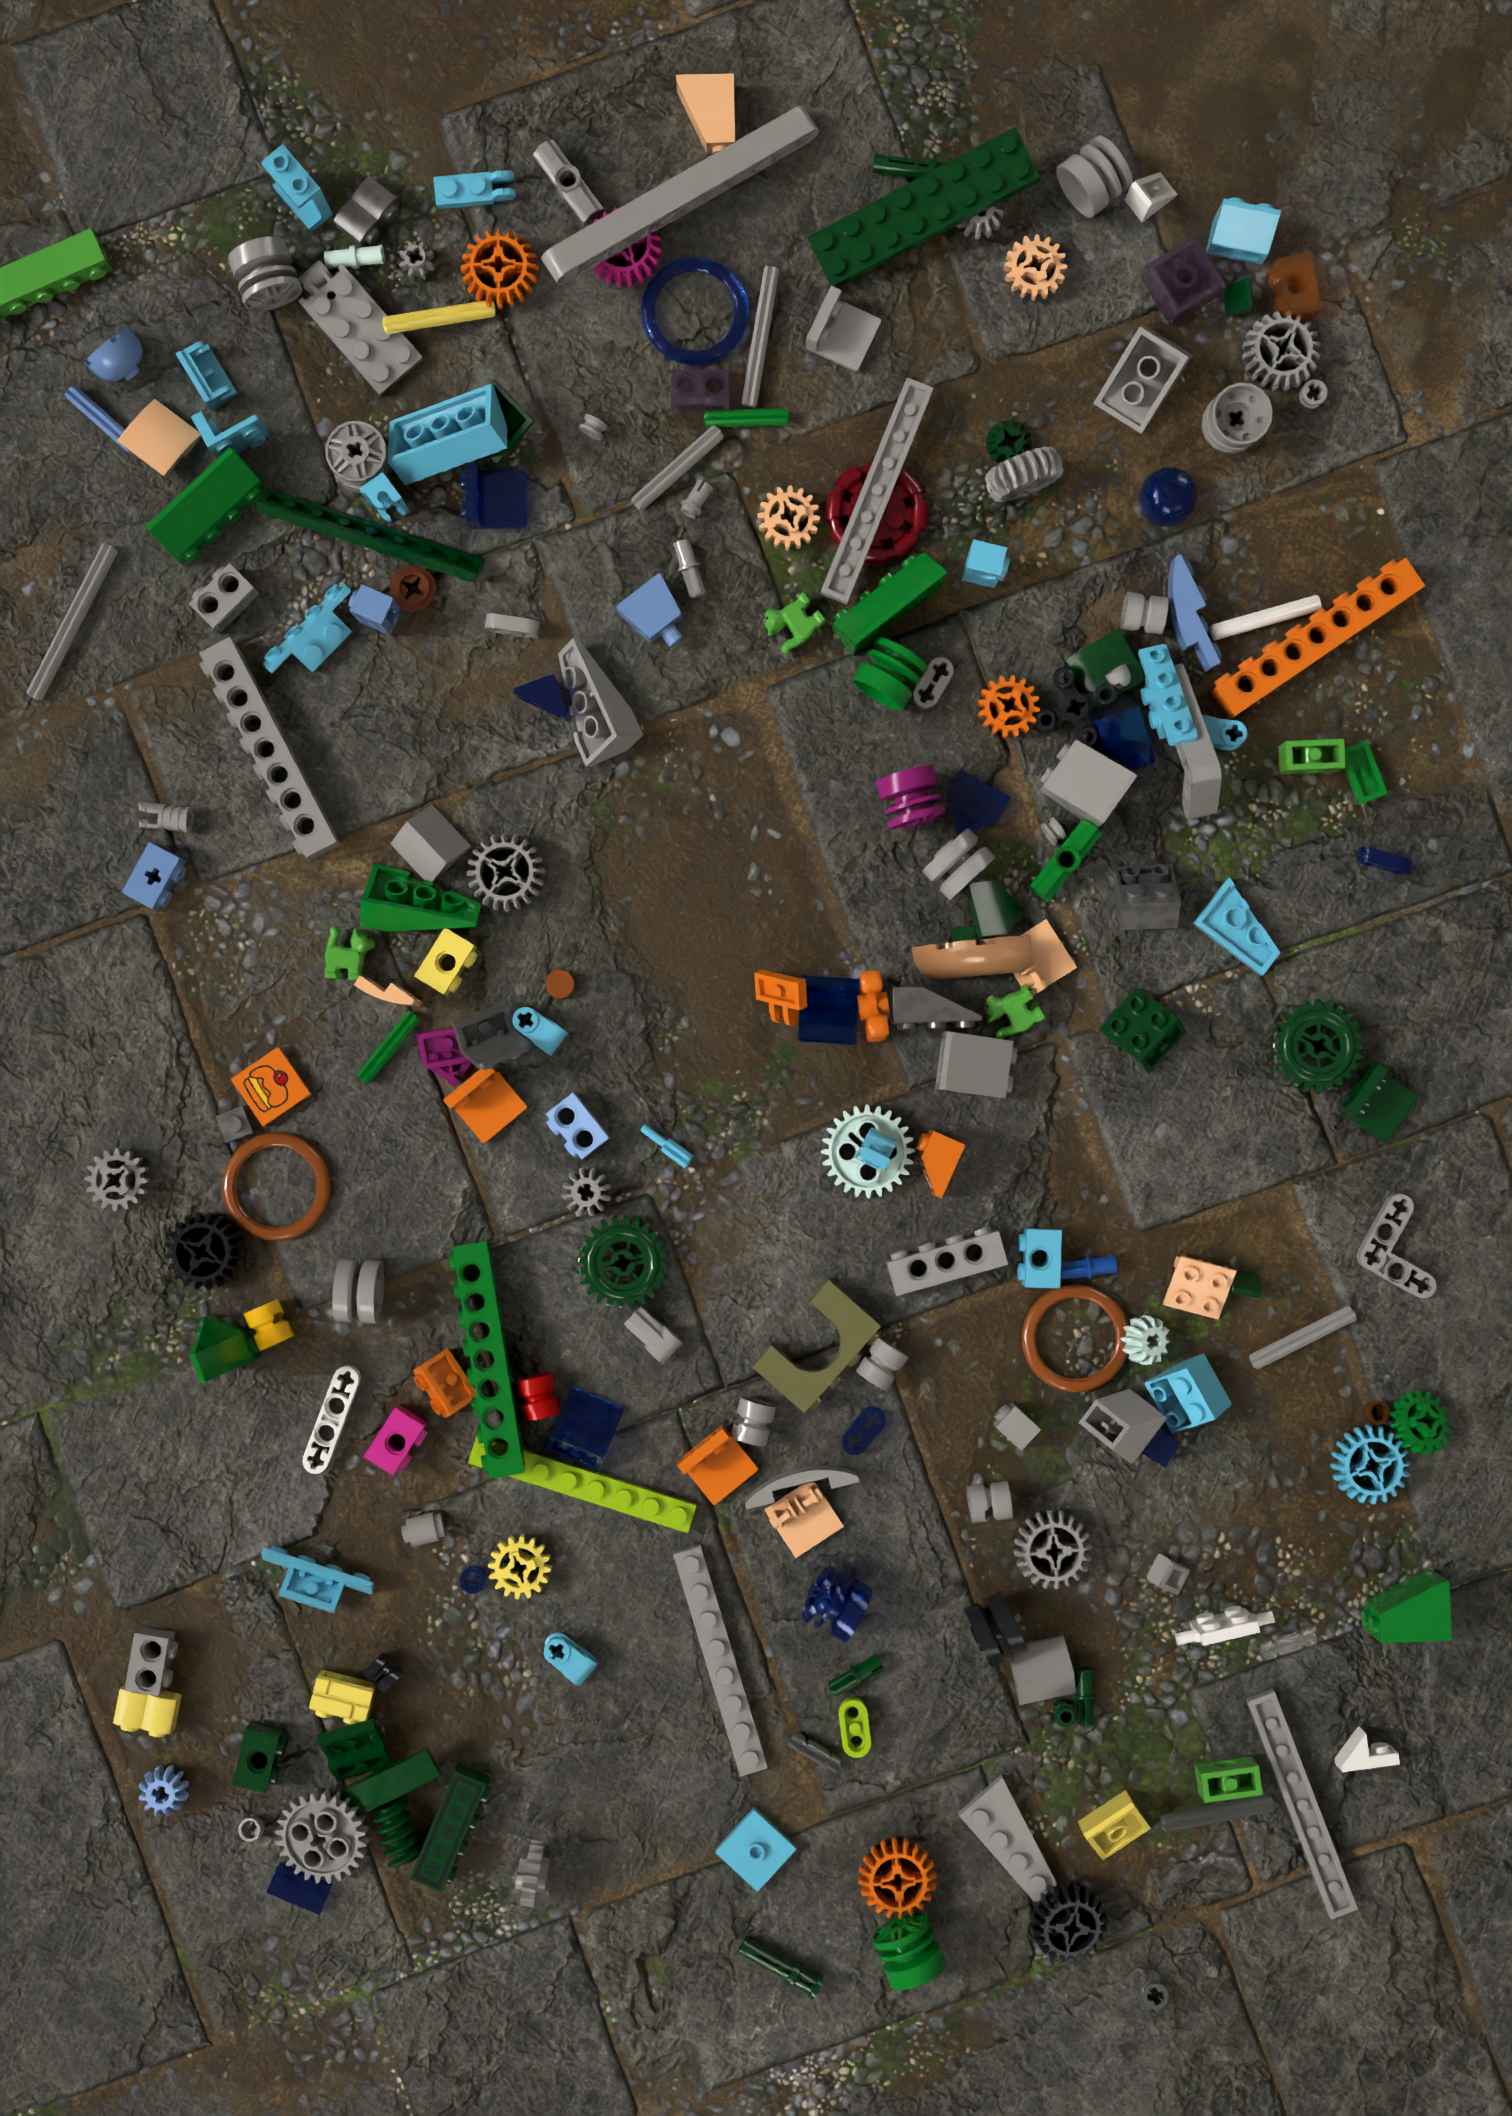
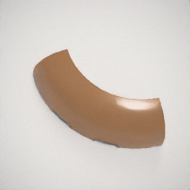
M1031 935L979 940V945H977V940L974 939L912 947V954L915 965L920 972L928 978L935 980L1018 973L1024 970L1029 962Z

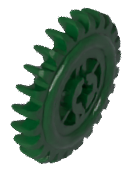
M1315 999L1313 1007L1308 1000H1304L1303 1010L1298 1005H1293L1294 1015L1283 1012L1286 1023L1281 1021L1275 1022L1281 1029V1032L1271 1033V1036L1279 1040L1278 1043L1269 1045L1270 1048L1277 1049L1279 1052L1271 1056V1059L1281 1060V1063L1275 1070L1281 1071L1286 1069L1287 1072L1282 1079L1288 1080L1294 1077L1292 1084L1294 1088L1303 1082V1092H1308L1312 1085L1316 1094L1321 1092L1323 1085L1327 1092H1332L1333 1083L1337 1087L1342 1088V1078L1351 1081L1353 1077L1350 1070H1360L1355 1061L1364 1060V1056L1358 1053V1050L1366 1047L1365 1044L1358 1043V1039L1362 1038L1364 1033L1355 1032L1360 1023L1349 1022L1353 1015L1352 1012L1342 1015L1343 1005H1338L1333 1010V1002L1331 1000H1328L1324 1007L1320 999ZM1316 1025L1314 1034L1304 1032L1305 1029ZM1321 1025L1328 1027L1335 1035L1328 1037L1326 1034L1321 1033ZM1335 1038L1338 1040V1051L1333 1049L1332 1040ZM1298 1041L1301 1042V1054L1298 1052ZM1319 1041L1318 1046L1322 1051H1314L1315 1047L1311 1045V1042ZM1306 1056L1309 1059H1314L1315 1067L1304 1062L1302 1057ZM1328 1058L1332 1060L1330 1064L1321 1067V1059Z
M614 1215L612 1216L610 1226L602 1219V1230L592 1226L591 1231L594 1237L584 1235L583 1239L588 1246L578 1247V1250L585 1254L582 1257L576 1258V1262L584 1264V1267L576 1271L577 1274H586V1277L580 1284L591 1285L587 1294L590 1295L597 1292V1303L607 1298L608 1308L611 1307L614 1301H617L619 1310H622L625 1302L628 1303L631 1309H634L636 1299L642 1305H645L644 1295L654 1299L656 1295L652 1288L660 1290L664 1288L658 1279H668L669 1277L662 1269L670 1267L671 1264L662 1261V1258L668 1256L670 1251L660 1250L666 1243V1240L656 1241L655 1238L659 1234V1230L649 1233L650 1222L640 1227L639 1217H636L633 1223L630 1224L628 1215H624L622 1223H619ZM618 1241L628 1242L626 1248H621L617 1251L611 1244ZM631 1243L635 1244L642 1253L635 1254L630 1250ZM608 1248L613 1255L610 1260L602 1261L604 1252ZM621 1254H624L626 1259L633 1260L627 1265V1269H623L622 1265L614 1264L620 1259ZM644 1264L642 1274L638 1277L634 1269L636 1265ZM612 1270L617 1274L616 1281H612L605 1274V1271ZM630 1273L636 1279L630 1283H618L620 1276H626Z

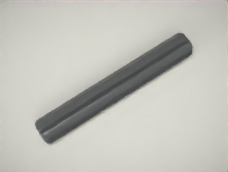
M1267 1794L1161 1815L1160 1820L1164 1832H1171L1275 1811L1273 1797Z

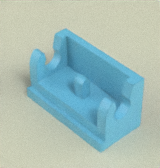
M199 341L183 351L175 353L211 411L238 396L237 391L208 344L204 345L202 341Z
M383 472L359 489L371 508L375 507L387 522H392L390 515L386 513L387 508L390 506H395L397 511L403 516L410 513L404 500Z

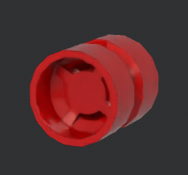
M552 1372L536 1374L515 1381L518 1394L521 1398L525 1399L521 1404L524 1421L539 1420L561 1412L558 1397L551 1394L555 1389Z

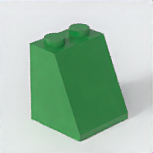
M1425 1570L1366 1600L1365 1610L1361 1611L1363 1628H1366L1380 1643L1452 1641L1449 1581L1434 1570Z

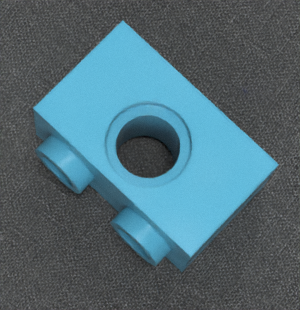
M1024 1228L1023 1234H1019L1018 1250L1023 1251V1263H1018L1017 1278L1022 1280L1024 1287L1060 1288L1062 1230L1057 1228ZM1037 1250H1043L1046 1254V1260L1042 1265H1034L1032 1262V1255Z

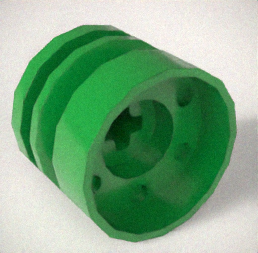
M877 637L873 643L876 650L869 649L867 656L875 666L861 663L851 681L862 692L879 703L896 711H903L913 694L904 683L918 686L921 681L918 675L924 676L928 666L907 647L889 639Z
M914 1912L913 1917L905 1914L902 1919L898 1917L892 1919L878 1928L871 1937L874 1948L878 1949L877 1955L879 1959L885 1961L883 1970L890 1987L894 1990H907L923 1985L936 1978L946 1967V1960L939 1943L932 1941L935 1934L933 1928L930 1927L929 1918L923 1912Z

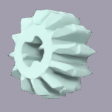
M1148 1315L1130 1319L1131 1326L1123 1327L1126 1331V1337L1120 1338L1123 1342H1126L1122 1351L1129 1354L1131 1361L1142 1365L1161 1362V1354L1165 1355L1168 1353L1165 1348L1166 1344L1172 1342L1166 1338L1169 1329L1163 1327V1321Z

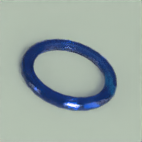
M692 257L679 259L667 264L654 275L643 294L640 312L644 331L656 350L668 359L678 363L701 365L723 358L736 347L742 339L748 324L749 307L744 288L733 272L722 264L710 259ZM694 271L707 273L720 280L729 290L735 309L733 324L725 338L715 346L699 351L684 350L670 343L660 332L655 317L656 300L665 284L675 276Z

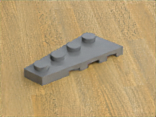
M1000 1775L961 1809L958 1814L1033 1901H1039L1041 1899V1892L1047 1894L1050 1891V1885L1055 1887L1057 1882L1004 1778Z

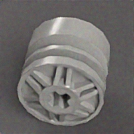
M1101 135L1095 136L1090 140L1089 144L1081 147L1080 155H1071L1058 165L1056 169L1057 179L1066 197L1082 215L1088 218L1098 214L1108 206L1109 198L1117 199L1121 192L1127 191L1133 183L1132 173L1123 155L1110 140Z
M271 236L256 238L239 245L229 253L228 261L236 281H239L238 290L242 295V301L246 309L251 311L276 309L294 301L301 294L302 287L295 269L291 267L292 258L284 239Z
M1239 382L1226 387L1207 405L1202 415L1201 427L1205 439L1214 449L1222 453L1235 454L1246 450L1267 432L1272 422L1273 409L1270 399L1262 389L1251 383ZM1232 417L1237 419L1235 426L1230 425Z
M348 421L337 426L329 435L325 445L326 460L339 482L348 490L362 494L359 489L381 472L385 474L388 480L390 479L393 469L387 462L388 446L381 433L372 425L362 421ZM354 451H355V452H358V453H359L360 451H362V455H361V456L355 455V456L353 457L352 453H353Z

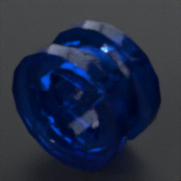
M477 1565L467 1567L460 1577V1586L469 1594L480 1592L487 1582L485 1570ZM472 1572L478 1574L476 1578H481V1581L477 1582L475 1587L469 1585L470 1581H466V1578L470 1577Z

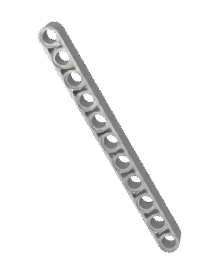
M803 105L797 106L552 246L542 255L541 260L558 285L564 284L808 144L818 135L819 129Z

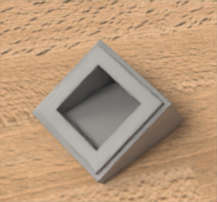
M1158 1554L1147 1575V1579L1156 1586L1178 1595L1191 1569L1165 1555Z

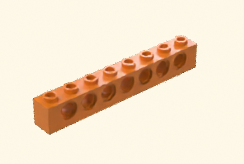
M1407 558L1398 563L1395 559L1391 560L1380 568L1381 575L1375 579L1369 575L1356 585L1359 590L1351 595L1346 591L1332 602L1335 606L1326 612L1324 608H1321L1309 617L1311 623L1303 628L1300 624L1296 625L1285 633L1287 636L1286 640L1280 644L1274 640L1261 650L1264 655L1256 660L1251 656L1239 664L1238 668L1240 671L1232 677L1228 672L1214 682L1217 687L1210 694L1228 720L1249 708L1425 587V584ZM1384 582L1391 586V595L1385 594L1382 591L1381 583ZM1358 599H1364L1368 603V611H1363L1358 607ZM1334 615L1343 617L1345 621L1344 627H1338L1334 623ZM1310 631H1316L1320 634L1321 643H1314L1310 639ZM1286 647H1292L1297 651V660H1292L1286 655ZM1263 663L1272 665L1274 668L1273 676L1264 674L1262 671ZM1239 679L1249 682L1250 692L1240 690L1238 686Z

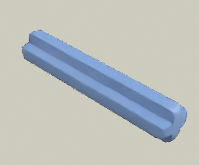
M72 385L66 391L65 397L125 451L129 452L128 449L117 441L125 429L77 386Z

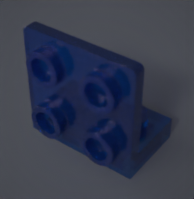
M802 975V979L806 980L807 1007L800 1010L798 1041L855 1045L857 1035V995H859L860 979Z
M572 1387L551 1433L546 1449L600 1470L624 1408Z

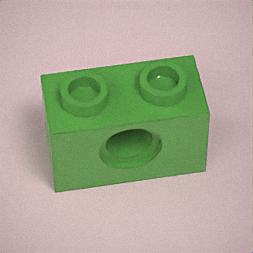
M1344 739L1285 741L1278 746L1280 775L1335 773L1346 768Z
M1252 1756L1194 1764L1198 1793L1205 1803L1263 1795L1259 1765Z

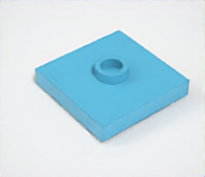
M753 1807L715 1849V1853L758 1892L795 1852L797 1846Z

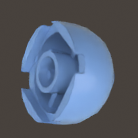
M125 325L116 332L117 335L115 337L113 336L105 341L84 362L97 377L107 382H116L122 378L130 381L141 371L137 367L143 357L141 342L131 328Z

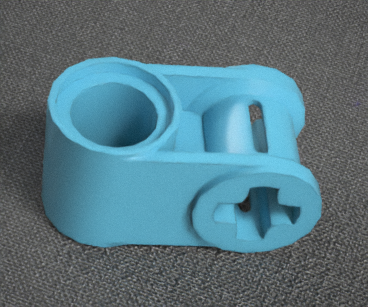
M1202 715L1214 749L1235 750L1246 740L1247 729L1242 722ZM1230 730H1234V735L1238 736L1234 741H1230V736L1226 735Z
M530 1007L519 1008L513 1015L512 1022L514 1027L550 1056L553 1055L568 1034L567 1031L555 1022L545 1018ZM531 1013L533 1025L521 1027L522 1020L519 1018V1015Z
M561 1632L551 1633L545 1641V1659L577 1686H581L599 1664L598 1660L589 1651L580 1647ZM559 1644L562 1645V1652L560 1650H557L555 1653L552 1652V1645L556 1647Z

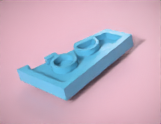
M1229 877L1192 924L1258 975L1263 976L1278 957L1280 951L1262 924H1259L1249 909V905L1240 896L1234 887L1235 884Z

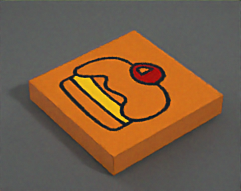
M281 1047L275 1048L231 1078V1081L263 1127L312 1095Z

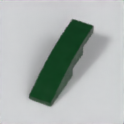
M426 1747L406 1759L403 1757L389 1766L375 1770L338 1790L340 1792V1800L344 1801L350 1797L351 1800L348 1806L352 1808L358 1805L359 1809L355 1814L359 1816L435 1779L442 1772L431 1751ZM337 1792L331 1794L330 1796L334 1797Z

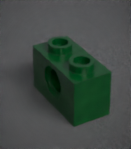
M251 1721L247 1725L242 1739L232 1786L267 1793L272 1784H277L281 1769L276 1766L278 1756H283L287 1744V1739L283 1738L285 1728ZM255 1753H264L267 1756L268 1762H259L255 1757Z

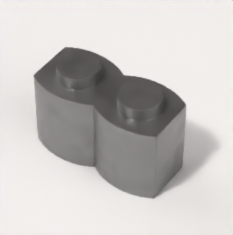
M368 176L357 188L352 198L340 209L333 221L338 229L359 246L367 247L377 242L381 235V227L387 222L391 223L397 217L400 204L392 193L371 176Z

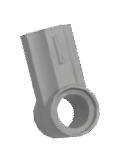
M642 1306L624 1323L645 1344L647 1351L662 1364L683 1344L682 1340L665 1325L662 1326Z

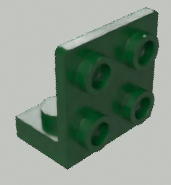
M1135 988L1100 1027V1031L1106 1037L1130 1054L1148 1074L1187 1032L1177 1016L1139 988Z
M1376 1063L1369 1064L1338 1109V1112L1381 1142L1387 1143L1418 1096L1386 1074L1388 1069Z

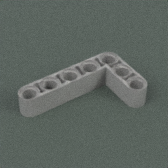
M1181 663L1174 665L1198 734L1196 741L1175 745L1184 769L1182 806L1187 820L1217 813L1222 774L1184 665Z

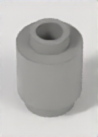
M431 1512L407 1518L406 1525L401 1526L404 1542H410L411 1547L439 1541V1537L446 1536L441 1513L434 1515Z

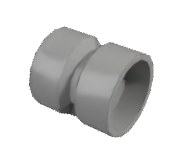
M1127 591L1121 614V629L1135 631L1143 626L1145 633L1161 635L1167 619L1168 597L1151 595L1146 600L1145 596L1141 593Z
M878 1337L869 1350L872 1356L864 1357L855 1371L869 1382L887 1391L895 1380L893 1371L900 1370L909 1357L892 1344Z
M741 1396L737 1408L740 1418L734 1420L730 1437L747 1444L765 1447L770 1434L767 1424L773 1422L777 1406L760 1399Z
M1007 1481L992 1482L987 1488L983 1484L968 1485L966 1487L972 1524L988 1522L990 1517H994L996 1521L1013 1518L1011 1495Z

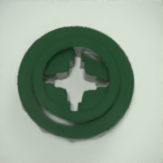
M1012 419L999 421L990 429L986 438L987 452L992 460L998 464L1017 454L1031 451L1032 447L1030 432L1024 427L1023 423L1015 422ZM1005 433L1010 439L1018 438L1013 445L1014 450L1010 449L1009 446H1001L1005 440Z

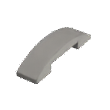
M829 1465L793 1469L767 1480L752 1491L745 1499L746 1509L775 1503L773 1493L775 1490L829 1478L831 1489L858 1483V1474L856 1471L848 1468Z

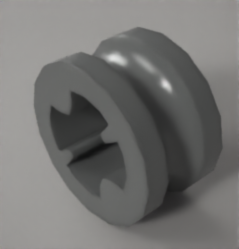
M1155 1979L1148 1980L1141 1987L1140 1994L1142 2000L1149 2008L1157 2010L1167 2004L1169 1998L1168 1991L1160 1981ZM1152 1988L1162 1992L1161 1995H1158L1159 1999L1153 2001L1151 1997H1147L1148 1993L1151 1994L1150 1989Z

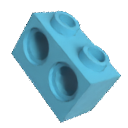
M973 539L961 580L995 588L998 580L1003 581L1008 571L1010 558L1005 557L1007 547Z

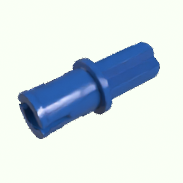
M1114 1255L1090 1259L1089 1256H1085L1083 1260L1061 1262V1279L1085 1276L1091 1279L1093 1275L1117 1273V1263Z

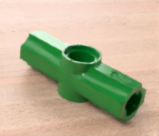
M1083 818L1029 885V888L1040 898L1049 902L1103 833L1095 825ZM1061 853H1067L1072 857L1071 867L1065 868L1059 863V855Z

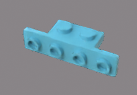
M343 582L329 588L325 593L326 599L319 606L314 605L306 612V619L299 626H293L284 637L286 640L279 647L274 646L267 652L264 657L266 660L263 662L265 668L273 673L292 653L313 673L352 632L332 612L352 590Z
M1161 644L1140 649L1138 656L1145 673V687L1141 689V698L1144 706H1149L1150 712L1148 716L1151 728L1157 730L1159 739L1167 738L1170 746L1196 741L1198 734L1167 645Z
M272 1546L271 1549L263 1548L262 1560L288 1568L279 1592L281 1597L335 1614L345 1586L371 1595L374 1591V1583L370 1581V1577L364 1574L354 1573L352 1576L343 1573V1569L336 1565L327 1564L324 1567L315 1564L316 1561L304 1555H299L298 1558L289 1556L286 1550Z

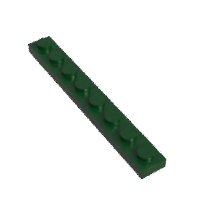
M267 488L257 501L256 512L266 514L270 518L281 519L298 527H305L320 532L325 536H333L348 541L353 545H360L375 550L380 554H388L403 559L405 562L430 568L435 572L455 576L463 581L475 583L484 569V558L271 488Z

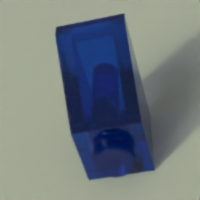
M1139 707L1117 711L1095 721L1104 749L1132 771L1156 762Z

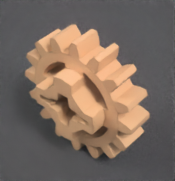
M1039 234L1035 235L1034 241H1030L1027 236H1024L1023 245L1015 242L1013 251H1008L1006 259L1009 262H1005L1004 271L1009 273L1006 274L1005 281L1014 282L1011 291L1014 292L1020 289L1021 298H1024L1029 293L1031 294L1032 301H1035L1037 294H1041V297L1046 299L1048 290L1055 294L1058 289L1057 284H1062L1065 276L1062 274L1066 272L1067 265L1062 264L1066 255L1065 253H1057L1060 247L1058 243L1054 246L1049 245L1050 237H1047L1042 242L1040 241ZM1024 255V262L1020 263L1017 267L1018 259ZM1054 268L1053 276L1047 281L1046 273L1051 272V269Z
M789 485L787 492L784 493L780 487H777L776 496L768 493L767 499L769 503H760V508L765 512L758 513V520L764 521L759 525V530L767 531L765 540L769 541L773 538L775 540V548L780 543L785 544L786 551H789L790 544H795V547L800 549L801 540L809 544L811 542L809 533L816 534L818 530L813 524L820 523V516L813 515L818 511V505H810L813 496L809 495L804 498L802 488L797 493H794L792 485ZM789 500L798 502L801 505L797 506L793 503H790ZM778 504L779 510L777 514L769 518L772 509ZM785 509L790 517H794L793 528L791 523L784 519ZM808 518L806 527L800 532V523ZM781 530L787 533L788 536L781 535L776 531Z

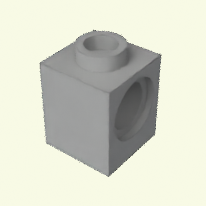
M1013 1402L1009 1406L1003 1405L994 1415L996 1419L993 1423L994 1426L1021 1451L1041 1430Z

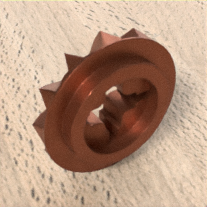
M415 565L406 566L397 571L390 584L391 597L394 598L401 609L410 612L425 610L434 601L437 591L435 580L430 572L423 567ZM419 581L418 588L423 595L414 593L412 596H408L409 590L404 583L415 585Z

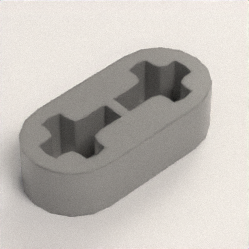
M488 613L484 629L500 634L538 638L540 622L528 618Z
M939 657L932 660L928 665L925 675L921 677V681L913 693V702L919 709L929 710L933 708L951 680L954 670L952 663L948 659ZM942 664L946 667L945 672L948 675L940 676L936 683L932 680L936 673L932 668L934 666L939 668ZM931 685L934 687L930 694L933 701L921 702V695L918 692H925L928 686Z

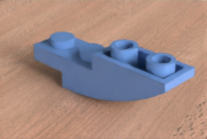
M1179 554L1172 560L1168 576V602L1171 621L1182 652L1193 647L1206 673L1221 663L1219 659L1221 658V652L1215 642L1211 643L1207 635L1209 628L1205 619L1197 614L1206 607L1205 601L1207 599L1205 592L1200 585L1196 586L1192 577L1194 571L1190 562L1187 559L1184 560L1182 555Z

